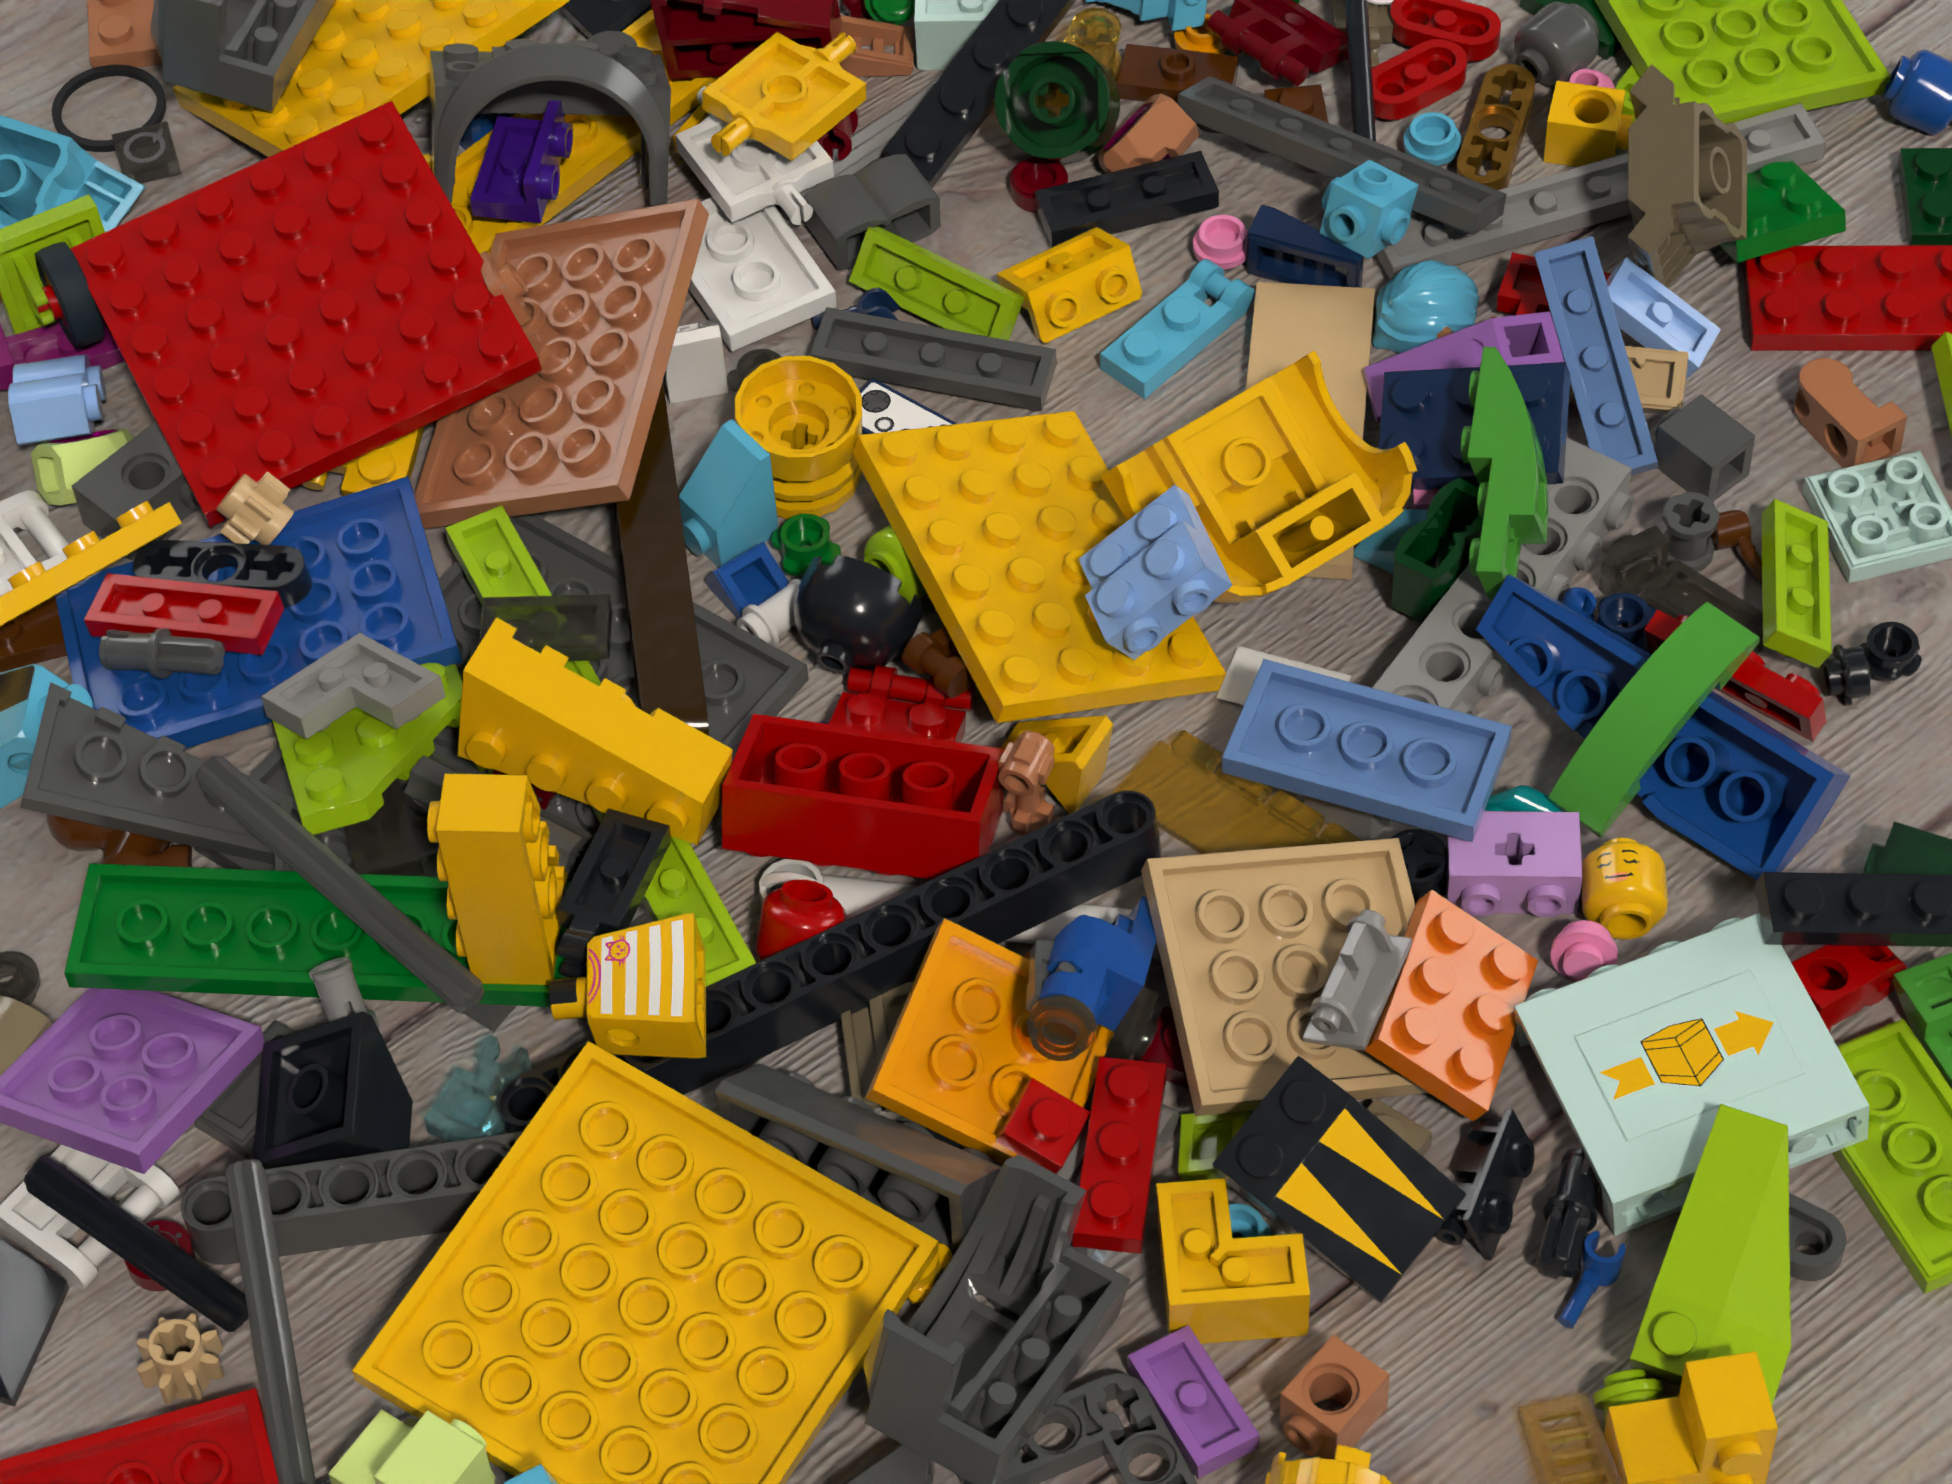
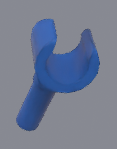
M1599 1231L1592 1232L1586 1237L1579 1264L1581 1276L1577 1282L1578 1285L1558 1318L1560 1324L1570 1329L1574 1327L1590 1297L1596 1292L1598 1287L1613 1284L1618 1280L1626 1251L1625 1244L1621 1243L1615 1256L1601 1257L1595 1253L1601 1233Z

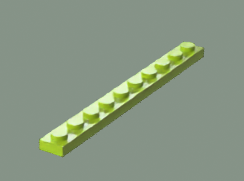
M496 507L445 527L448 543L491 623L497 617L517 628L513 638L539 653L547 645L569 657L565 668L600 686L599 678L504 507ZM591 806L601 824L606 813L600 812ZM671 837V843L642 901L653 922L682 914L694 913L706 949L707 987L756 964V961L691 844L679 838Z

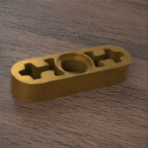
M1502 64L1493 67L1486 73L1457 160L1456 174L1496 190L1508 187L1534 105L1535 78L1528 69L1516 64ZM1506 90L1512 91L1509 106L1500 104L1501 96L1505 94ZM1499 126L1507 129L1511 134L1502 139H1491L1484 136L1481 131L1487 127ZM1482 159L1491 161V170H1488L1486 176H1479Z

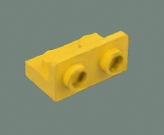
M1098 227L996 274L999 285L1025 297L1022 307L1029 311L1036 338L1043 343H1048L1142 297V289L1129 244Z

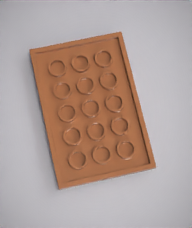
M699 199L496 234L490 256L500 267L506 262L510 263L522 277L528 288V292L522 297L532 319L521 327L539 357L542 371L438 419L415 493L424 529L453 525L499 506H503L507 515L512 517L630 500L709 217L708 211Z

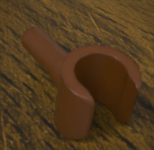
M1741 510L1719 513L1717 529L1710 535L1713 540L1714 550L1736 547L1740 558L1744 560L1762 586V559L1751 541V526L1747 514Z

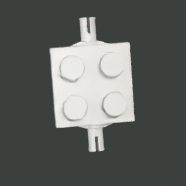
M703 86L697 94V100L700 104H702V91L706 89V86ZM711 113L700 124L675 134L677 151L732 223L768 206L777 204L781 206L794 225H801V218L804 223L811 218L813 208L806 202L800 192L834 177L833 160L818 141L813 143L793 161L753 139H746L731 154L722 156V151L718 153L713 148L711 137L727 126L728 123Z

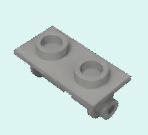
M1368 909L1362 910L1359 916H1354L1349 920L1347 925L1349 934L1342 947L1340 956L1333 967L1321 996L1315 998L1311 1004L1310 1011L1313 1016L1303 1036L1305 1042L1366 1050L1413 943L1411 938L1388 935L1384 928L1386 921L1378 912Z

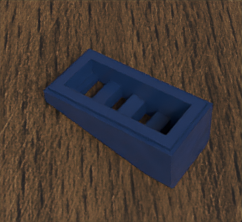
M1262 204L1247 232V273L1283 283L1362 288L1364 256L1319 233V230L1278 209ZM1336 266L1347 269L1346 275L1336 271Z

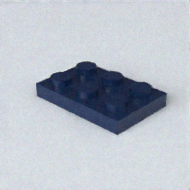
M1566 362L1508 365L1535 426L1543 453L1547 484H1564L1570 389L1568 366ZM1480 367L1384 372L1378 449H1390L1406 442L1412 452L1417 471L1412 475L1411 490L1441 489L1458 478L1479 487L1470 463H1464L1462 460L1461 436L1464 426H1472L1474 408L1471 407L1469 399V381L1472 371H1480Z

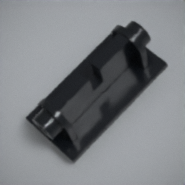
M1506 1108L1501 1123L1494 1119L1486 1118L1482 1119L1479 1125L1470 1128L1454 1171L1459 1179L1474 1180L1473 1184L1454 1182L1467 1196L1436 1234L1444 1243L1455 1246L1462 1244L1463 1239H1473L1485 1260L1492 1261L1501 1235L1505 1234L1510 1228L1513 1217V1204L1523 1178H1527L1530 1175L1534 1165L1535 1149L1533 1143L1525 1133L1513 1109Z

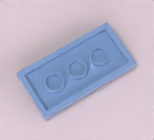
M1263 659L1222 756V773L1473 842L1511 742L1512 726Z

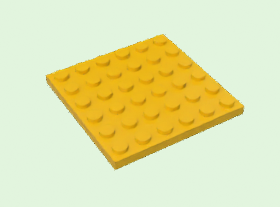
M588 1041L353 1368L352 1373L356 1382L419 1420L428 1410L449 1424L454 1419L465 1422L485 1440L487 1444L485 1449L489 1462L514 1477L541 1464L559 1484H786L863 1367L867 1351L884 1313L889 1309L897 1315L937 1254L938 1240Z

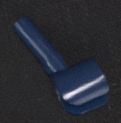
M872 288L860 298L857 305L843 310L898 320L892 312L899 310L900 306L885 290ZM824 314L813 317L816 330L819 329Z

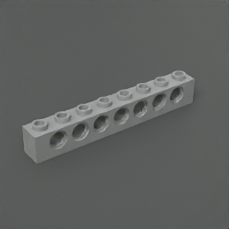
M1566 438L1564 484H1547L1549 514L1546 544H1521L1517 578L1555 600L1563 602L1564 593L1571 588L1572 579L1580 568L1588 571L1595 563L1603 545V538L1611 528L1619 530L1629 517L1634 504V497L1629 495L1632 468ZM1470 563L1372 688L1473 716L1475 715L1476 705L1486 694L1492 697L1499 690L1508 671V662L1476 630L1493 600L1488 599L1479 577L1471 574ZM1305 796V812L1361 841L1375 840L1385 825L1392 828L1398 823V821Z

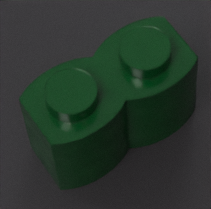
M1460 478L1446 484L1430 502L1427 519L1412 526L1402 536L1397 544L1394 555L1391 607L1424 622L1467 567L1472 539L1481 538L1483 519L1479 517L1477 504L1479 487Z

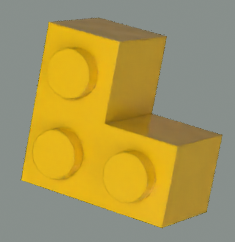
M1757 1352L1685 1362L1679 1396L1608 1407L1603 1442L1614 1484H1766L1778 1426Z

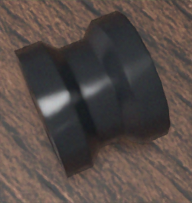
M1407 829L1393 835L1391 838H1399L1415 906L1417 901L1430 890L1443 897L1446 887L1445 872L1447 870L1448 858L1447 849L1442 840L1433 833L1421 829Z

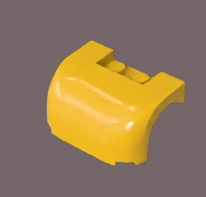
M1314 350L1288 367L1262 380L1166 436L1144 451L1101 475V478L1127 521L1173 485L1188 493L1233 585L1213 601L1218 603L1252 601L1288 586L1390 524L1405 511L1402 508L1410 495L1412 475L1417 471L1412 452L1406 442L1394 448L1378 449L1367 444L1350 428L1337 410L1328 392L1323 377L1321 360Z

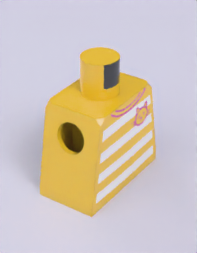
M694 913L682 914L595 936L587 944V977L550 981V1005L554 1020L587 1017L596 1046L612 1055L677 1058L706 1057V949Z

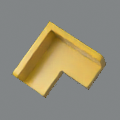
M1226 1178L1156 1183L1157 1231L1168 1335L1187 1325L1190 1326L1201 1344L1307 1335L1309 1331L1310 1290L1303 1234L1232 1238Z

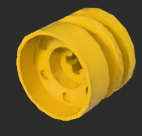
M784 356L761 364L744 378L735 396V422L770 454L777 516L789 519L795 515L807 513L820 517L836 511L853 497L862 479V470L852 453L857 436L862 435V395L852 377L837 365L813 356Z

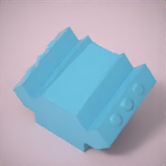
M0 115V229L89 194L97 206L104 230L107 232L118 225L146 187L99 162L83 150L71 137Z

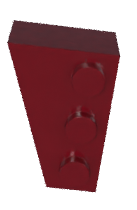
M650 0L669 79L722 76L776 32L799 45L815 49L825 47L841 32L842 20L838 0Z

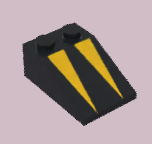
M1299 1055L1212 1163L1220 1179L1226 1178V1183L1291 1234L1302 1233L1303 1242L1307 1247L1380 1304L1384 1302L1467 1196L1461 1188L1360 1102Z

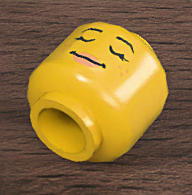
M1615 838L1591 851L1582 861L1581 898L1582 911L1588 921L1604 926L1610 932L1612 938L1634 939L1647 934L1667 913L1666 868L1659 853L1647 845L1640 844L1630 838Z

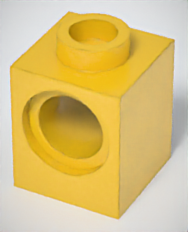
M1556 80L1547 120L1543 162L1580 167L1615 157L1617 149L1628 150V129L1633 124V115L1623 114L1626 90Z

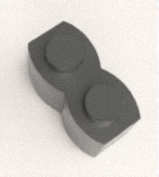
M896 154L875 159L856 175H843L828 179L817 184L804 195L806 202L813 208V214L805 224L838 269L854 267L868 227H881L912 243L928 237L941 227L940 198L907 154Z

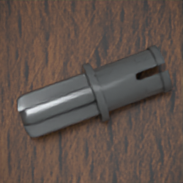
M158 628L153 633H136L115 629L107 630V636H102L99 646L100 661L105 669L150 672L156 678H167L172 672L216 675L224 667L223 658L226 652L223 643L220 641L206 638L172 636L168 628Z

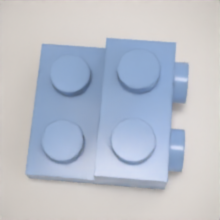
M1176 485L1169 488L1079 558V562L1092 588L1085 597L1105 641L1133 660L1146 651L1155 648L1164 637L1193 615L1205 610L1214 599L1233 586L1189 494Z

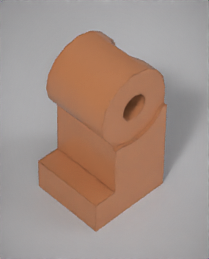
M1819 358L1809 361L1802 367L1798 378L1799 388L1794 402V413L1810 435L1842 468L1889 458L1901 451L1907 415L1893 401L1878 408L1853 383L1851 371L1840 361L1830 358Z

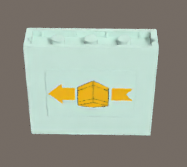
M1760 913L1744 919H1727L1716 925L1710 932L1684 942H1666L1653 949L1647 956L1620 966L1612 964L1600 967L1593 971L1586 979L1559 989L1546 988L1528 997L1525 1002L1514 1005L1517 1041L1520 1047L1531 1045L1602 1187L1603 1214L1614 1236L1682 1211L1720 1104L1788 1125L1789 1169L1868 1139L1869 1104L1782 945L1765 944Z

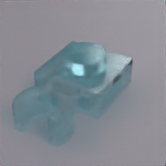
M490 1035L484 1039L477 1051L479 1067L476 1072L471 1073L457 1067L426 1115L424 1121L428 1134L448 1142L500 1135L504 1125L497 1107L498 1095L505 1084L531 1070L528 1049L520 1047L510 1062L498 1064L495 1063L501 1053L498 1038Z

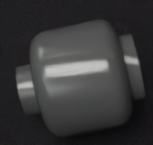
M1552 2L1545 5L1524 23L1514 36V50L1517 55L1516 64L1528 69L1533 74L1535 83H1542L1543 85L1555 88L1556 80L1569 81L1575 71L1588 67L1599 53V29L1596 21L1586 9L1577 4Z

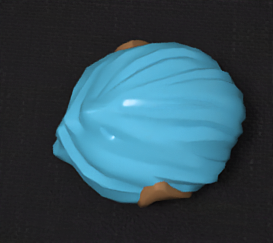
M1434 260L1413 263L1404 269H1399L1379 290L1372 329L1373 346L1376 349H1387L1400 354L1475 325L1476 309L1480 298L1477 294L1478 289L1474 280L1460 268Z

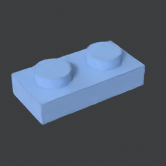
M1626 257L1613 270L1606 282L1619 328L1645 348L1688 352L1689 360L1686 379H1688L1702 364L1721 329Z

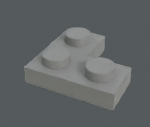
M358 633L261 696L268 718L305 739L325 730L333 721L355 707L398 729L405 723L413 721L422 712L446 697L441 676L362 633Z

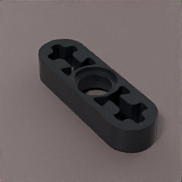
M161 540L144 547L133 561L134 573L139 577L278 591L284 608L302 601L312 587V578L302 553L290 546ZM228 566L237 568L236 572L228 579L218 582L208 580V577L220 568Z

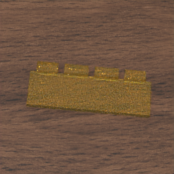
M1182 730L1171 741L1170 746L1160 740L1114 792L1136 791L1146 795L1154 804L1158 828L1200 854L1364 841L1335 822L1330 823L1320 834L1319 839L1316 835L1325 821V816L1283 790H1279L1268 802V806H1266L1264 803L1272 792V786L1222 773V765L1214 774L1213 771L1218 766L1222 753L1186 730Z

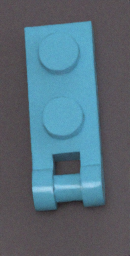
M1203 259L1194 267L1189 279L1100 353V369L1143 399H1146L1249 310L1255 299V289L1240 279L1229 280L1224 277L1223 268L1209 259ZM1210 296L1218 300L1211 307L1204 303Z

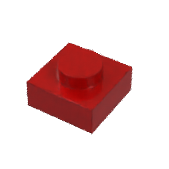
M1031 1078L1023 1087L996 1142L1056 1174L1063 1167L1091 1112L1036 1079Z

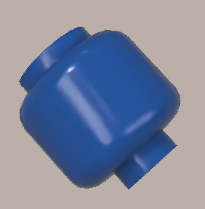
M1924 49L1917 51L1911 58L1904 55L1901 56L1891 73L1890 82L1887 83L1882 98L1889 101L1891 117L1928 135L1934 136L1944 131L1949 123L1952 122V61Z

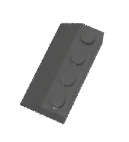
M760 1064L723 1079L716 1089L721 1117L938 1240V1243L947 1245L951 1250L952 1257L976 1219L1002 1168L981 1151L973 1148H963L962 1150L935 1139L928 1130L912 1122L900 1124L875 1113L869 1105L857 1098L850 1096L840 1098L815 1087L809 1079L793 1071L782 1073Z

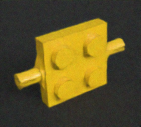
M776 32L703 90L702 108L728 123L727 126L711 137V143L716 152L721 153L722 151V156H728L746 139H753L793 161L866 101L867 83L848 73L840 66L842 61L856 52L857 47L854 39L850 35L846 37V33L840 32L825 47L815 49L799 45Z

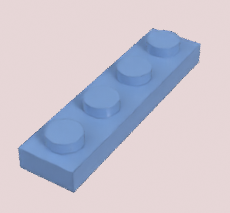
M1593 236L1535 252L1536 263L1563 358L1570 372V383L1589 448L1632 468L1631 476L1659 468Z

